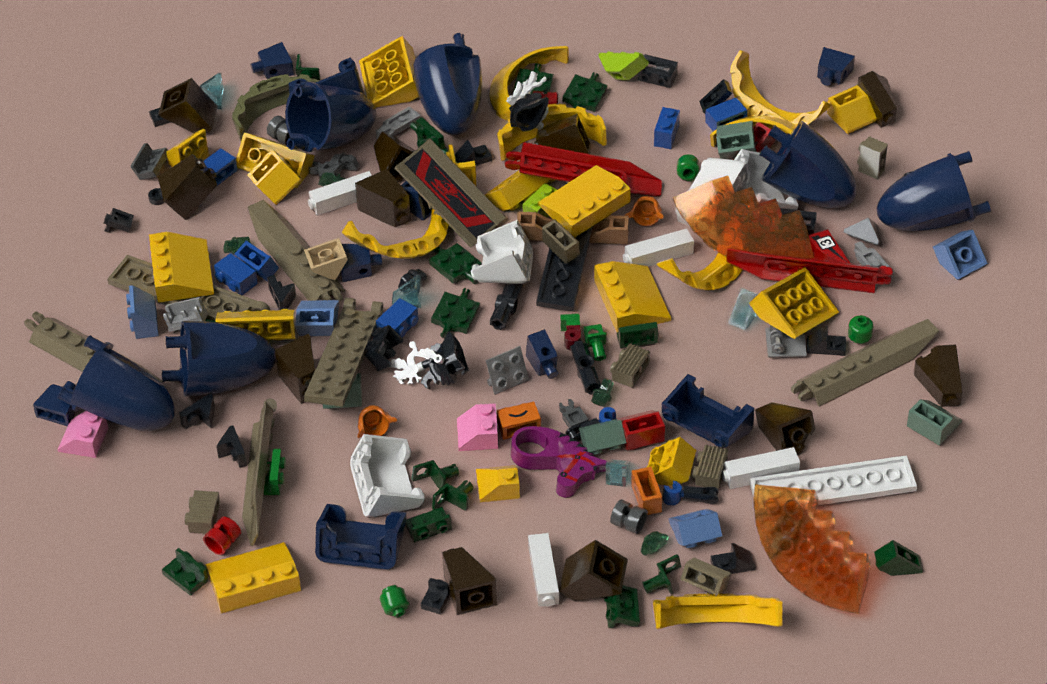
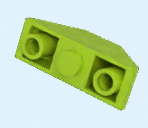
M608 51L598 55L606 72L615 80H630L649 64V61L639 52L613 53Z

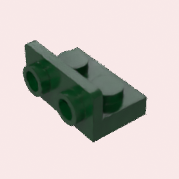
M657 322L619 327L617 339L620 349L627 348L630 343L635 346L658 343Z
M443 507L406 519L405 524L414 543L452 529L451 517L449 514L446 515Z
M177 548L175 550L176 558L161 569L162 574L191 596L209 581L208 570L202 562L198 563L194 560L189 552H184Z
M623 585L622 592L619 595L604 597L607 607L606 619L608 621V628H613L617 623L633 627L638 626L640 617L636 588Z

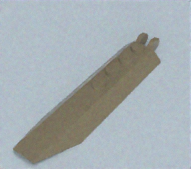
M265 200L248 206L258 240L308 301H318L319 299L332 300L331 295L339 301L343 300L340 291L345 292V289L337 279L334 281L312 272L304 252L305 249L310 247L287 220Z
M37 311L32 314V317L39 325L30 319L24 321L25 326L33 331L29 343L83 372L95 353L92 349L84 346L88 336L55 318H45L43 314ZM137 364L138 366H140L141 368H143L145 371H147L148 373H150L153 377H155L158 381H160L161 383H163V381L160 380L158 377H156L155 375H153L151 372H149L147 369H145V368L142 367L141 365Z
M929 319L923 320L892 333L797 380V383L792 385L791 391L794 394L801 392L798 395V399L801 402L812 397L815 398L817 405L820 407L914 360L939 333V330Z
M270 398L264 401L260 420L257 423H253L242 512V519L251 546L254 545L259 535L265 476H267L270 467L267 464V460H269L271 455L269 445L273 438V434L270 431L273 429L275 419L272 418L273 412L277 409V402Z

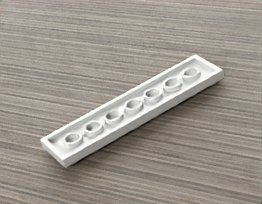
M907 455L750 478V486L758 514L783 511L786 504L797 509L917 491V484Z

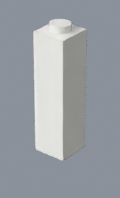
M370 171L309 191L310 199L307 200L309 208L314 210L318 216L356 203L355 183L371 176Z
M686 228L625 246L623 261L624 263L649 267L670 258L677 259L694 254V240Z
M794 447L725 461L722 478L724 482L728 483L730 489L750 485V478L799 471L800 461Z
M549 534L528 535V548L538 607L559 604V590Z

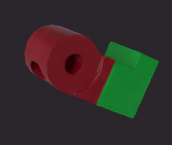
M579 314L560 315L561 331H566L564 334V346L567 350L571 351L570 347L575 342L581 341Z

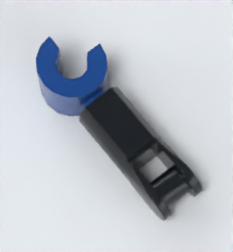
M611 407L603 408L599 413V420L594 418L581 425L570 427L565 431V434L579 442L582 440L579 428L616 419V410Z
M673 481L672 489L668 486H663L662 500L670 506L678 504L681 497H683V501L716 504L719 501L717 496L719 490L716 487L684 486L682 489L680 483Z

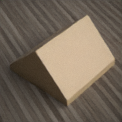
M339 238L304 250L312 272L334 281L348 260Z

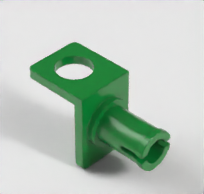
M601 324L584 326L585 342L588 347L593 348L594 360H605L604 345L606 344L607 333L603 332ZM591 330H596V331L599 332V333L588 334Z

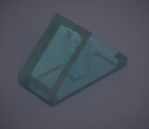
M217 73L201 84L200 88L217 105V109L220 110L222 109L223 80L222 73Z
M416 275L393 292L392 305L401 298L413 306L421 308L422 287L420 275Z
M741 288L728 323L746 330L757 315L749 302L758 294Z
M610 459L606 462V485L626 487L630 461Z

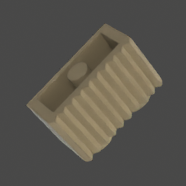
M871 136L862 141L858 149L860 151V156L857 160V164H859L858 171L878 179L885 171L888 144L881 142V140L878 141V139Z
M556 219L542 227L543 243L550 247L552 252H555L564 263L567 264L580 254L579 242Z
M631 343L626 349H622L619 354V360L613 362L610 368L612 380L633 388L650 363V351L642 349V347L639 348Z
M706 444L703 452L699 451L697 457L699 465L694 466L692 478H695L696 486L716 487L719 490L722 481V470H724L725 461H728L727 448L712 447Z
M194 490L193 497L189 498L190 511L185 514V525H188L190 533L204 534L211 528H214L220 506L219 492Z
M692 558L685 563L681 581L688 582L693 586L696 585V587L703 588L704 591L707 590V592L714 593L716 596L727 589L731 573L697 558Z

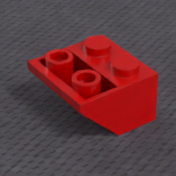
M650 410L618 418L622 421L626 439L624 445L627 451L665 441V424L659 411Z

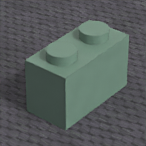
M620 419L579 428L583 446L593 455L602 453V449L608 447L610 450L619 449L621 444L626 443Z

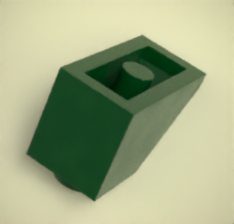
M894 540L874 552L877 568L890 576L920 574L923 572L920 556Z

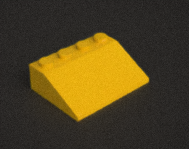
M403 36L359 60L366 94L373 102L375 108L410 102L419 97L413 75V63L416 59L414 50Z
M596 165L540 200L538 205L553 220L556 219L575 238L630 202V188L618 176Z
M171 232L149 234L158 303L214 295L206 239Z
M615 261L594 265V281L616 332H619V327L652 322L660 324L671 321V316L648 266Z
M806 267L761 291L749 302L760 319L793 339L839 313Z
M285 542L205 564L221 614L301 591L299 574Z

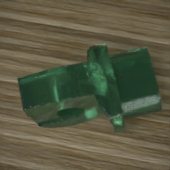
M326 172L319 178L318 185L326 186L346 178L340 177V174L335 176L332 173Z
M235 236L231 240L225 241L223 246L224 253L234 255L245 241L251 243L250 238H236Z
M604 378L600 388L593 390L592 403L605 407L607 401H611L610 392L614 385L612 380Z
M658 531L651 532L644 538L641 553L645 556L656 553L667 543L669 535Z

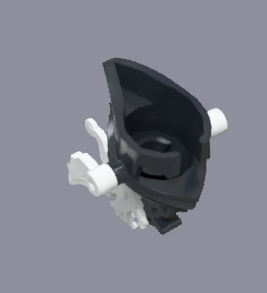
M532 71L529 79L523 82V84L519 81L517 82L513 96H509L506 100L511 105L509 108L511 111V127H520L523 132L533 130L534 128L542 129L544 124L541 121L544 120L549 112V98H542L540 93L535 92L531 94L530 92L534 88L540 87L546 81V77H543L540 82H536L537 74Z
M449 331L441 344L436 343L430 349H420L418 352L416 343L414 341L410 342L409 347L413 348V351L408 355L407 362L400 358L392 359L390 366L399 370L404 369L402 371H394L396 375H393V377L397 378L400 384H404L403 379L406 380L408 377L409 382L407 384H413V378L415 377L417 383H419V380H422L421 383L429 390L431 389V381H434L436 385H439L440 382L442 385L454 384L456 382V374L461 372V375H464L470 371L458 339ZM415 356L424 357L426 360L416 364L414 358ZM429 368L423 379L417 375L418 372Z

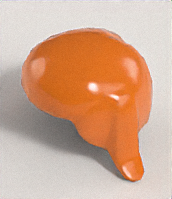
M651 196L638 198L633 208L624 215L633 218L641 226H652L657 223L659 218H664L658 201Z
M367 406L359 414L357 425L359 433L357 437L361 438L363 434L383 436L388 431L390 423L397 422V418L391 417L388 412L379 406Z

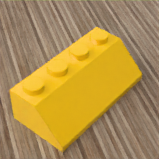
M244 132L236 157L237 168L251 172L274 150L287 161L302 181L309 174L308 167L312 166L315 155L299 149L290 150L287 145ZM302 181L299 182L294 188H298Z
M518 170L484 195L500 210L510 209V211H513L520 206L519 203L522 200L525 202L544 183H552L555 179L522 174Z
M294 310L224 311L217 313L216 323L247 329L264 337L266 340L296 339Z

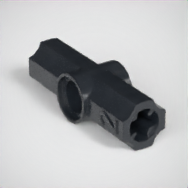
M506 283L502 294H498L495 309L490 318V325L494 329L501 330L505 328L511 314H515L523 284Z
M577 341L570 347L577 367V376L581 379L585 393L590 395L596 394L601 390V383L594 366V358L589 352L587 343Z

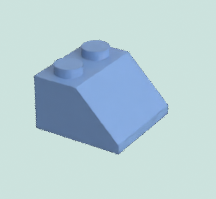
M974 230L961 231L933 246L939 263L956 279H960L988 264Z
M703 509L668 518L678 544L685 546V548L695 547L697 542L705 541V543L715 542L717 537L722 536L718 514L715 511Z

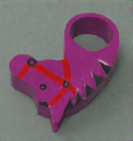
M528 426L520 428L512 436L510 455L513 462L519 467L529 470H558L556 493L561 497L568 498L573 496L582 483L594 480L596 473L607 471L605 466L608 464V461L596 458L582 444L554 429ZM532 442L539 444L544 450L539 453L530 454L521 451L518 446L522 443Z

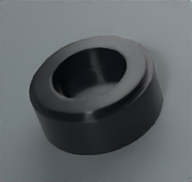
M161 188L152 189L148 193L151 204L161 205L165 203Z

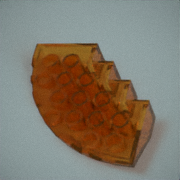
M728 175L711 180L673 197L678 212L689 224L694 234L696 233L712 250H716L726 257L727 248L814 258L807 226L800 210L782 215L776 198L758 203L752 187L735 192Z
M755 484L753 501L757 531L764 550L777 571L799 592L812 600L840 611L859 614L868 583L871 564L868 554L852 552L853 539L850 532L834 531L836 519L833 511L817 509L819 498L815 490Z

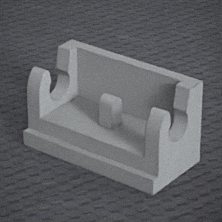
M197 297L167 304L165 306L167 313H164L163 317L169 332L180 330L182 321H205L208 313L201 298Z

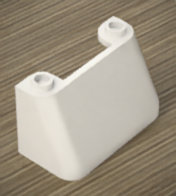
M741 149L734 160L748 164L750 180L742 188L738 187L733 198L746 221L748 216L759 215L762 217L763 214L774 213L776 218H778L780 208L797 210L798 203L795 198L788 197L785 200L782 192L761 180L770 162L760 156L759 152Z
M719 158L704 160L701 164V170L685 198L676 207L675 213L677 214L678 222L717 237L721 231L718 224L721 220L723 221V213L738 187L742 188L750 180L748 164L738 160Z
M518 220L478 236L476 249L479 254H482L483 260L482 265L475 264L472 266L471 275L474 280L480 283L524 284L530 281L533 248Z
M363 434L351 456L350 467L365 517H377L391 512L415 509L423 504L425 499L424 493L420 488L412 490L405 463L411 457V448L408 445L407 439Z

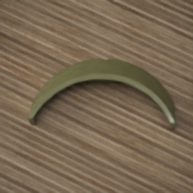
M286 74L262 80L249 88L250 91L244 96L241 95L232 113V119L240 141H242L244 132H247L250 125L260 115L275 107L287 104L290 95L289 82L305 79L308 82L316 83L319 80L312 79L308 75L300 74L299 77H289Z

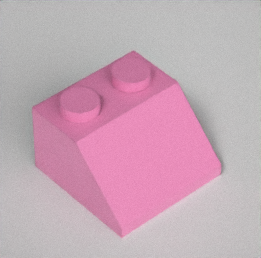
M496 403L477 404L457 418L459 451L498 449Z
M84 411L70 420L58 447V452L96 458L108 430L107 420L88 411Z

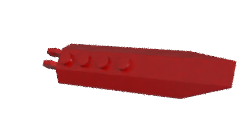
M523 142L521 152L508 151L506 153L508 160L505 162V167L514 171L519 169V173L570 182L597 165L618 176L630 188V193L661 197L662 180L628 161Z
M727 248L726 262L765 280L781 281L806 267L820 287L874 293L876 284L888 285L892 280L893 269L886 266L878 268L870 265Z

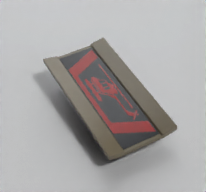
M430 138L405 160L395 166L400 175L428 203L429 209L433 208L435 210L434 214L440 215L470 248L477 243L478 236L491 231L506 218Z

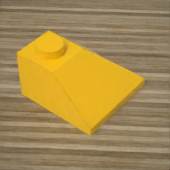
M516 465L476 469L480 502L520 498L519 477Z

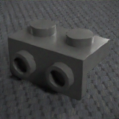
M148 143L143 144L131 164V169L139 180L154 178L159 174L161 167L167 159V148L152 150Z

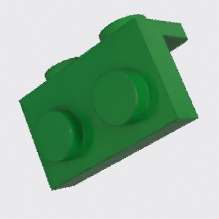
M273 449L272 461H267L270 467L267 476H265L263 495H280L281 484H284V473L282 470L286 467V458L282 457L281 449Z

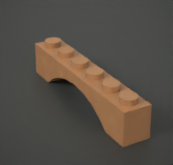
M518 212L517 220L528 240L543 241L542 227L551 222L552 219L544 217L537 212ZM610 215L595 224L590 243L628 244L629 216Z

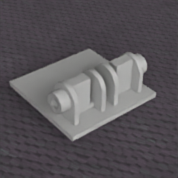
M770 325V328H765L768 357H807L804 334L793 339Z
M521 346L486 360L490 376L487 379V383L493 387L494 394L529 380Z

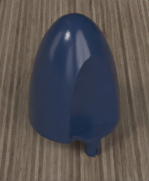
M463 33L453 35L454 43L436 45L423 51L413 63V75L417 92L427 115L438 129L453 136L463 134L473 124L479 110L482 94L481 60L479 55L473 54L472 48L465 45Z
M314 82L298 84L291 91L286 104V126L291 137L287 140V147L290 150L301 149L305 152H313L314 148L324 150L349 144L362 137L371 129L376 120V108L367 96L351 89L319 85Z
M801 121L790 134H786L776 125L773 126L768 135L779 141L781 147L777 153L768 148V146H765L759 155L770 162L761 178L762 181L799 201L823 208H842L850 205L855 200L857 186L852 171L842 156L823 136L804 121Z
M970 151L955 156L949 153L947 157L918 168L893 183L883 193L877 204L876 210L879 220L894 229L922 231L951 226L968 220L973 222L976 216L990 213L991 208L988 201L972 206L963 175L959 168L960 165L973 161Z
M182 321L180 336H166V349L179 348L180 368L179 370H162V381H179L183 388L184 397L202 396L234 390L257 381L273 368L276 363L275 348L264 337L244 328L216 322Z
M89 335L84 346L95 351L94 355L84 368L74 392L72 393L62 388L57 398L72 405L71 409L76 412L84 409L99 417L132 429L153 431L168 426L175 416V406L165 386L143 368L113 351L114 345L112 343H103Z

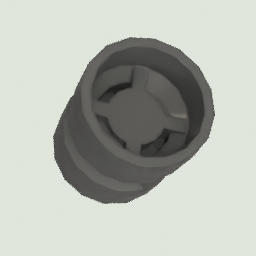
M279 115L273 117L267 126V134L273 139H277L280 143L287 145V140L291 137L287 130L286 119Z
M620 499L613 508L610 522L620 528L625 526L627 531L639 534L645 525L648 511L639 506L633 507L632 503Z

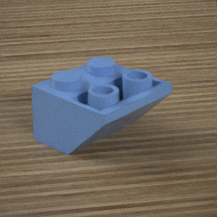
M133 285L129 286V294H126L127 305H130L127 308L128 319H132L130 320L131 332H135L136 339L159 336L154 296Z
M339 300L301 301L296 310L295 321L298 335L331 336L338 320Z

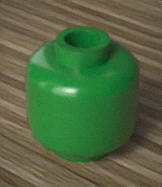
M690 154L681 156L676 164L677 175L685 181L696 179L700 172V163L697 157Z
M862 315L853 317L848 325V337L850 340L858 344L869 342L874 328L872 320Z
M397 585L386 587L382 590V594L379 597L385 614L395 618L403 616L406 613L405 610L410 605L404 589L397 587Z

